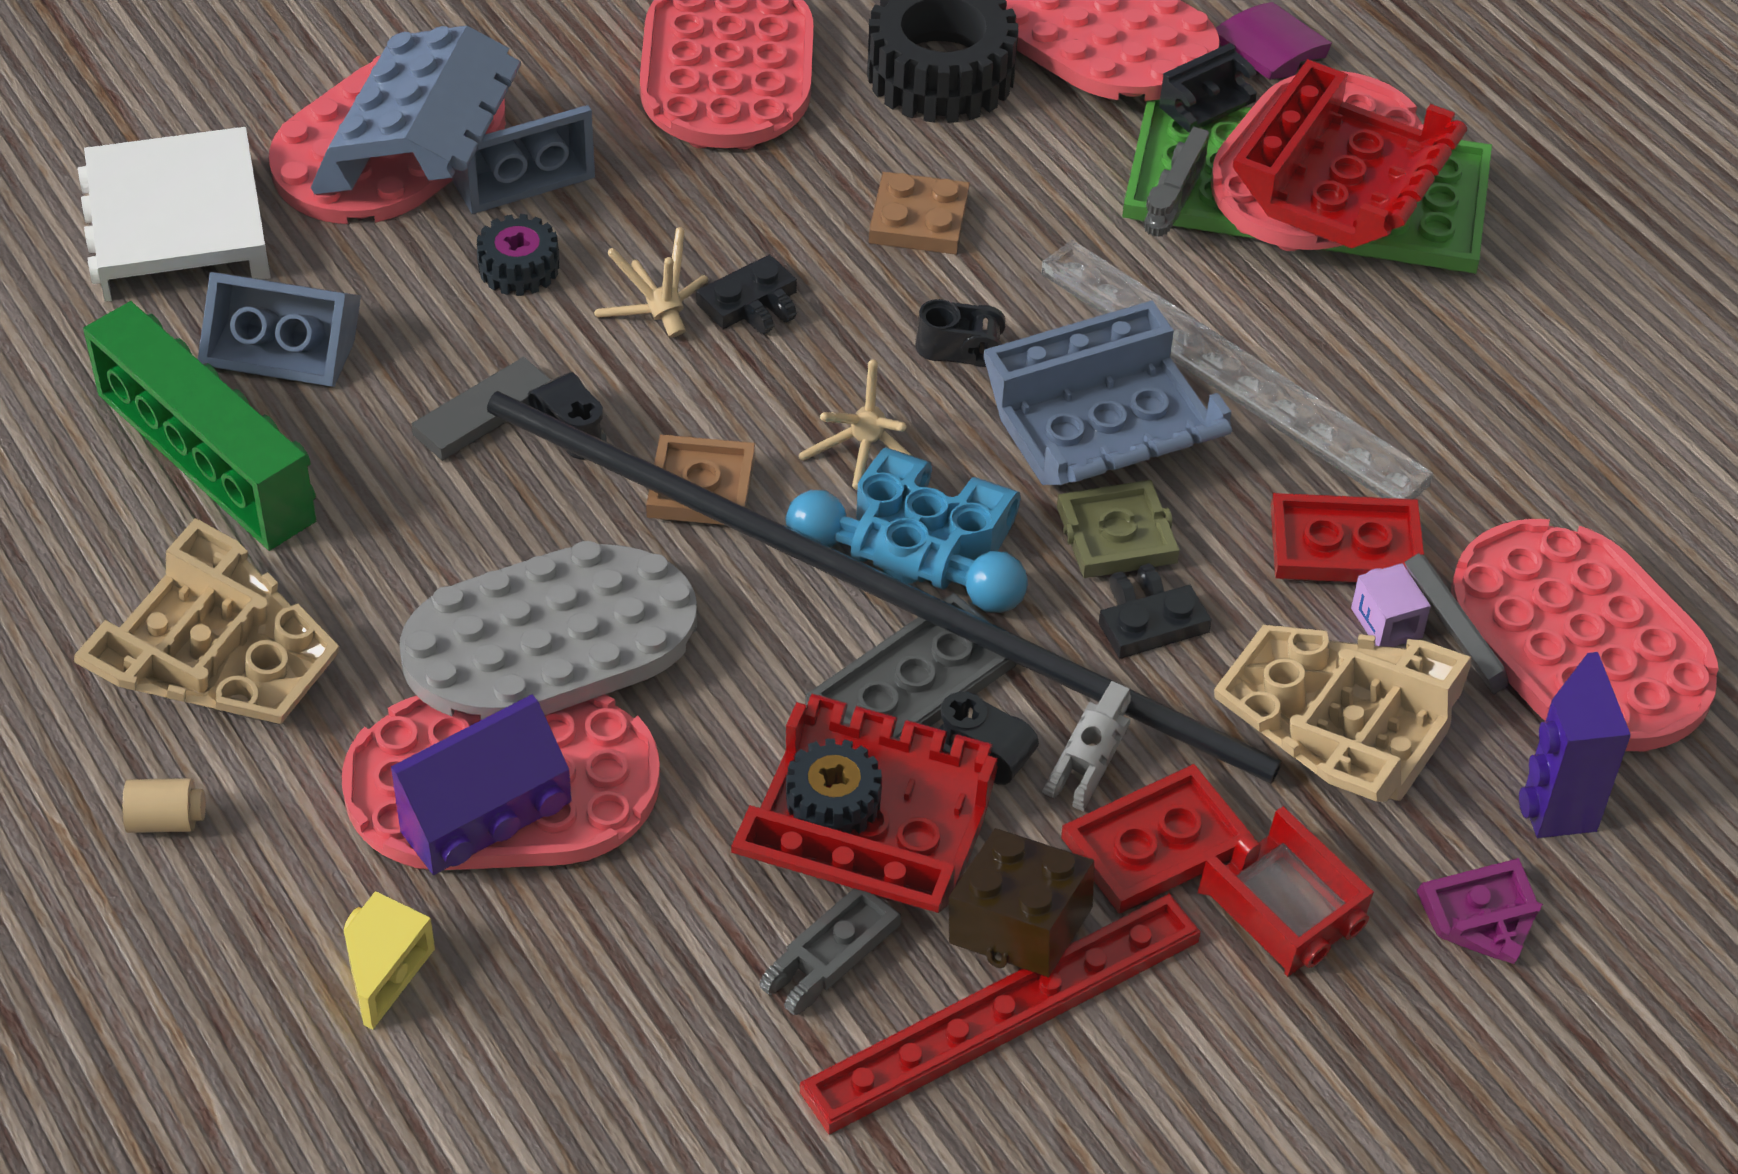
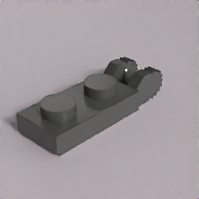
M1193 126L1185 143L1180 141L1177 143L1172 157L1171 170H1163L1158 185L1151 189L1147 197L1146 208L1148 213L1144 220V228L1148 235L1151 234L1157 237L1167 235V232H1170V228L1178 219L1182 208L1205 167L1209 140L1208 130Z
M852 889L787 946V952L777 959L772 966L770 965L769 969L762 975L763 977L759 984L760 988L768 995L775 994L782 987H785L792 980L796 971L800 969L807 976L791 990L784 1004L790 1013L796 1016L797 1014L800 1015L801 1012L805 1011L807 1007H810L817 1000L823 989L827 991L901 925V914L879 896Z

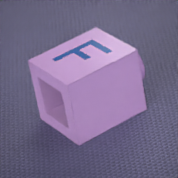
M1401 563L1384 569L1376 568L1358 576L1351 609L1367 634L1375 636V646L1394 647L1407 643V639L1417 640L1423 638L1431 605L1404 564Z

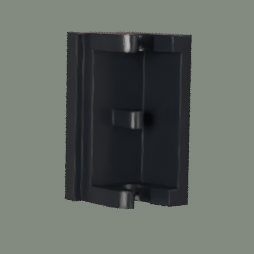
M1231 43L1163 73L1159 107L1189 133L1193 126L1201 128L1256 102L1257 92L1250 84L1244 81L1241 74L1242 72L1245 77L1251 78L1257 75L1256 71L1245 58L1235 51L1236 47Z

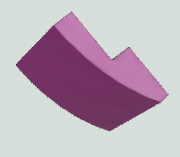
M1273 2L1246 9L1216 27L1219 35V45L1224 46L1228 43L1236 47L1235 51L1245 58L1256 71L1269 80L1294 76L1301 61L1326 58L1332 45L1329 40Z

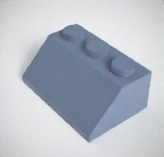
M589 105L485 134L481 143L478 144V148L467 169L464 171L454 169L455 173L452 176L453 183L471 214L595 178L592 110Z
M210 272L198 360L202 364L208 363L215 368L335 387L355 341L361 295Z

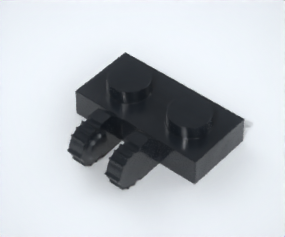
M769 254L696 290V304L722 329L745 319L754 329H757V332L764 335L771 331L774 326L772 316L766 309L767 307L777 317H780V320H783V322L787 323L795 319L797 312L790 296L797 293V279Z
M1150 563L1140 566L1137 571L1139 584L1146 597L1136 600L1133 585L1127 579L1125 573L1122 571L1117 572L1109 578L1110 588L1118 605L1100 610L1099 625L1119 659L1210 633L1212 619L1190 584L1164 592L1162 579Z

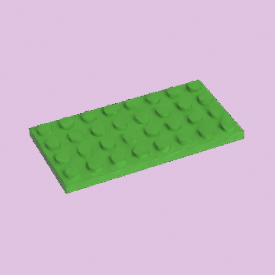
M1160 99L1147 101L1125 196L1122 218L1144 222L1148 213L1146 208L1147 197L1151 189L1158 185L1159 178L1164 169L1171 170L1172 157L1179 141L1185 143L1190 134L1159 107ZM1243 107L1201 127V129L1208 130L1209 132L1205 167L1173 226L1254 238L1238 231L1236 226L1223 215L1214 200L1211 190V175L1217 151L1251 110V107ZM1461 140L1457 147L1452 150L1451 156L1439 174L1434 176V182L1422 200L1417 202V207L1406 224L1393 229L1388 236L1352 249L1342 245L1320 250H1330L1476 274L1480 260L1492 144Z

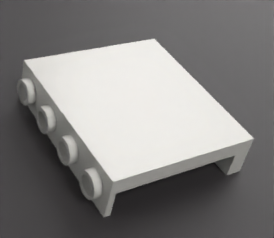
M246 127L84 148L86 166L78 167L82 194L89 193V196H82L81 202L85 223L93 224L92 226H85L84 230L89 254L96 253V256L88 257V266L92 284L101 283L105 302L112 301L109 279L249 260L252 278L270 279Z

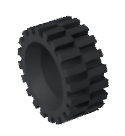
M880 0V6L874 5L871 10V19L869 18L867 77L868 82L873 83L872 91L877 98L885 95L884 104L892 110L901 105L902 115L913 118L916 112L922 113L926 122L935 123L936 116H946L947 123L959 122V115L965 113L969 120L980 117L982 107L990 113L998 108V99L1002 101L1007 99L1010 94V87L1013 88L1018 43V23H1016L1014 10H1006V0ZM928 41H948L959 43L969 48L953 52H939L922 48L916 44Z

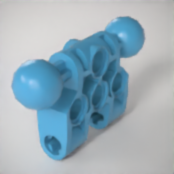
M885 447L872 461L858 482L857 520L847 517L840 499L827 490H808L790 502L785 517L788 528L828 547H832L837 542L851 546L852 558L861 562H865L868 559L872 560L875 567L883 569L885 574L909 584L930 580L933 587L942 590L946 589L951 581L965 585L972 603L989 613H1004L1012 610L1025 596L1028 579L1022 563L1008 552H998L1017 516L1021 500L1019 491L972 477L958 496L948 497L943 492L928 487L932 473L931 462Z

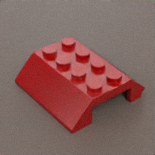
M1307 59L1234 158L1232 167L1268 217L1352 249L1388 236L1393 229L1406 224L1416 209L1417 202L1422 200L1434 182V176L1439 174L1451 156L1452 150L1457 147L1467 132V126L1462 121L1454 120L1455 112L1433 104L1428 106L1423 129L1420 130L1343 101L1348 74Z
M813 693L809 698L807 708L806 704L796 702L786 724L785 754L761 807L749 805L731 845V853L936 913L942 911L949 905V895L964 874L985 819L998 766H996L997 758L990 756L993 744L956 734L951 752L949 753L943 751L947 737V731L906 720L899 739L893 737L897 723V717L856 706L851 723L846 724L843 722L848 703ZM834 738L836 745H842L845 739L853 742V749L856 750L858 747L863 746L868 750V758L872 756L876 758L878 770L881 769L882 793L880 810L877 811V818L873 824L867 821V829L859 834L853 829L851 834L794 818V814L789 815L786 801V778L790 761L795 762V754L800 749L808 752V744L817 741L820 746H824L826 739Z

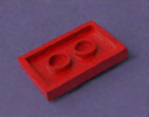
M1273 493L1271 521L1275 579L1357 582L1358 576L1366 574L1370 570L1376 568L1384 569L1401 563L1406 567L1405 561L1418 553L1424 555L1418 499Z
M1195 764L1062 825L1061 839L1072 853L1094 860V882L1119 914L1203 874L1205 862L1212 855H1215L1222 863L1230 861L1237 842L1246 834H1250L1253 838L1254 836Z

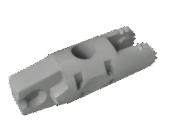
M1111 681L1098 705L1089 702L1042 793L1052 798L1057 797L1064 788L1066 780L1073 769L1084 775L1075 790L1072 806L1084 812L1130 724V719L1124 717L1131 702V691L1128 687ZM1096 743L1097 745L1090 746L1089 744Z

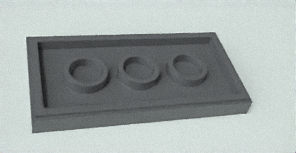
M955 593L943 600L989 622ZM918 617L808 692L805 704L807 707L812 693L848 703L843 722L846 724L851 723L856 706L897 717V723L893 737L900 739L906 720L932 726L942 719L941 706L944 699L950 694L956 692L977 694L1018 664Z

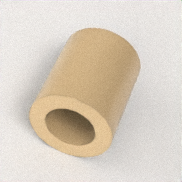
M193 778L126 780L122 804L125 831L127 833L193 832L196 821H203L205 818L206 801L204 789H196Z

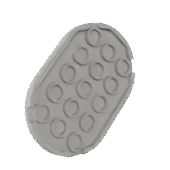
M582 541L570 548L536 556L452 586H444L437 589L433 596L423 602L412 613L403 628L400 637L402 671L407 684L416 696L430 707L449 716H452L455 710L468 714L481 715L482 720L531 694L538 700L544 715L642 682L672 666L686 652V643L692 633L696 632L697 601L692 585L686 576L668 562L664 556L627 546Z

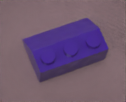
M1598 652L1587 653L1552 699L1546 721L1541 722L1539 727L1538 747L1535 755H1531L1529 759V775L1526 785L1521 787L1519 791L1521 813L1524 818H1530L1537 838L1598 831L1631 736Z
M533 694L391 766L400 832L432 875L450 866H458L464 863L476 852L497 841H505L511 838L521 828L542 817L556 814L566 804L572 802L568 765L542 708Z

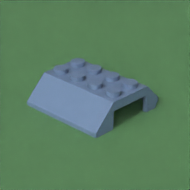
M467 25L452 28L440 26L431 31L418 33L401 32L392 36L330 143L310 187L313 193L322 194L352 190L371 157L413 152L428 181L452 178L455 173L454 169L459 171L466 170L478 148V144L481 143L490 126L493 116L501 105L508 87L511 86L521 66V61L507 54L510 49L509 47Z
M1153 300L984 350V360L1001 422L1042 485H1062L1068 482H1078L1106 473L1107 470L1120 469L1149 460L1150 457L1165 455L1193 446L1194 443L1207 442L1233 432L1230 423L1231 410L1219 393L1209 395L1208 408L1206 409L1170 358L1174 330Z

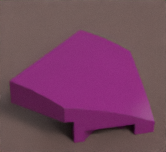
M1519 858L1423 882L1417 889V894L1438 937L1512 964L1517 961L1533 921L1543 905L1537 902Z

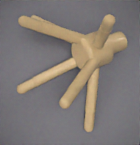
M676 228L672 258L667 257L664 261L663 286L658 288L638 260H633L630 265L616 249L610 248L608 250L610 258L646 296L648 304L596 309L594 314L597 318L652 313L654 320H662L669 338L677 337L686 332L679 312L684 308L682 301L708 282V277L702 275L678 292L684 228Z
M874 359L868 362L865 406L861 407L856 414L823 412L820 415V419L824 422L851 424V427L815 444L799 454L800 460L804 461L855 437L861 442L852 487L855 490H858V482L865 473L871 443L880 439L888 448L911 455L885 431V429L902 432L906 430V424L897 420L887 419L881 409L875 406L878 363Z

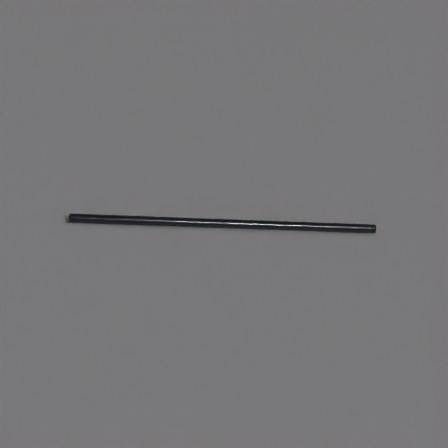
M496 391L489 399L487 412L1097 702L1101 700L1112 681L500 391ZM1130 689L1131 702L1124 715L1263 781L1272 784L1281 768L1282 760Z

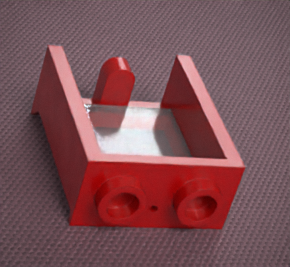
M1284 806L1275 811L1269 835L1260 842L1250 834L1244 835L1235 845L1231 862L1226 866L1215 855L1208 858L1205 862L1198 889L1199 894L1211 896L1285 969L1284 974L1287 977L1304 965L1307 968L1317 965L1328 954L1331 945L1340 938L1344 937L1346 940H1350L1355 937L1369 921L1367 911L1374 893Z

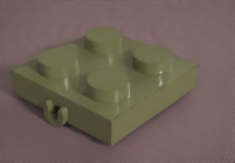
M1151 480L1058 494L1057 509L1064 525L1063 532L1068 536L1067 543L1068 545L1071 544L1083 579L1121 571L1138 570L1140 566L1149 563L1153 567L1178 563L1179 548L1171 530V511L1168 507L1162 508Z

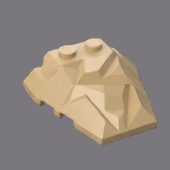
M195 518L166 550V575L120 627L105 620L76 652L74 662L118 687L282 724L338 655L339 645L299 604L291 606L277 591L278 582L268 572L264 575L259 573L247 560L248 551L237 540Z
M1263 625L1215 687L1214 695L1215 699L1300 761L1328 784L1376 802L1388 801V799L1401 801L1448 733L1451 724L1452 707L1462 693L1471 667V657L1424 640L1407 639L1406 649L1375 646V636L1359 634L1358 644L1329 641L1327 631Z

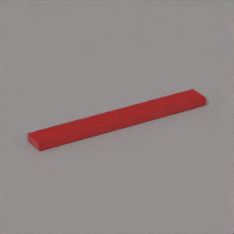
M1169 893L1069 944L1049 977L1022 968L800 1082V1094L828 1135L1197 944L1201 931Z

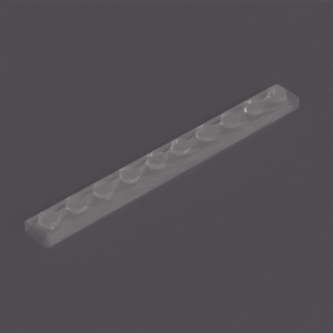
M1071 240L1043 260L1041 273L1043 276L1102 315L1153 300L1174 330L1170 354L1172 361L1381 498L1415 499L1430 486L1433 472L1076 241Z

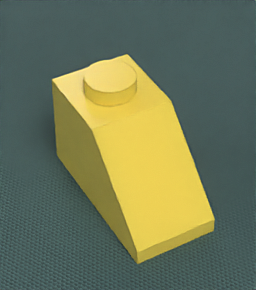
M376 891L362 908L357 907L353 910L344 927L349 963L363 1025L372 1030L435 950L431 918Z

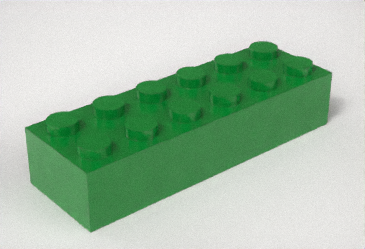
M129 301L83 327L98 395L268 551L317 522L313 502L316 499V493L310 483L308 471L311 461L304 447L297 441L291 442L287 439L268 415L264 414L261 416L254 410L244 394L238 389L232 390L228 387L210 364H202L195 358L186 343L180 338L174 339L169 335L152 313H144L132 301Z

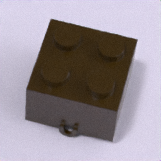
M995 828L949 895V943L985 955L988 962L996 968H1004L1008 963L1049 977L1093 908L1094 860ZM998 952L1003 955L1001 961L995 958Z

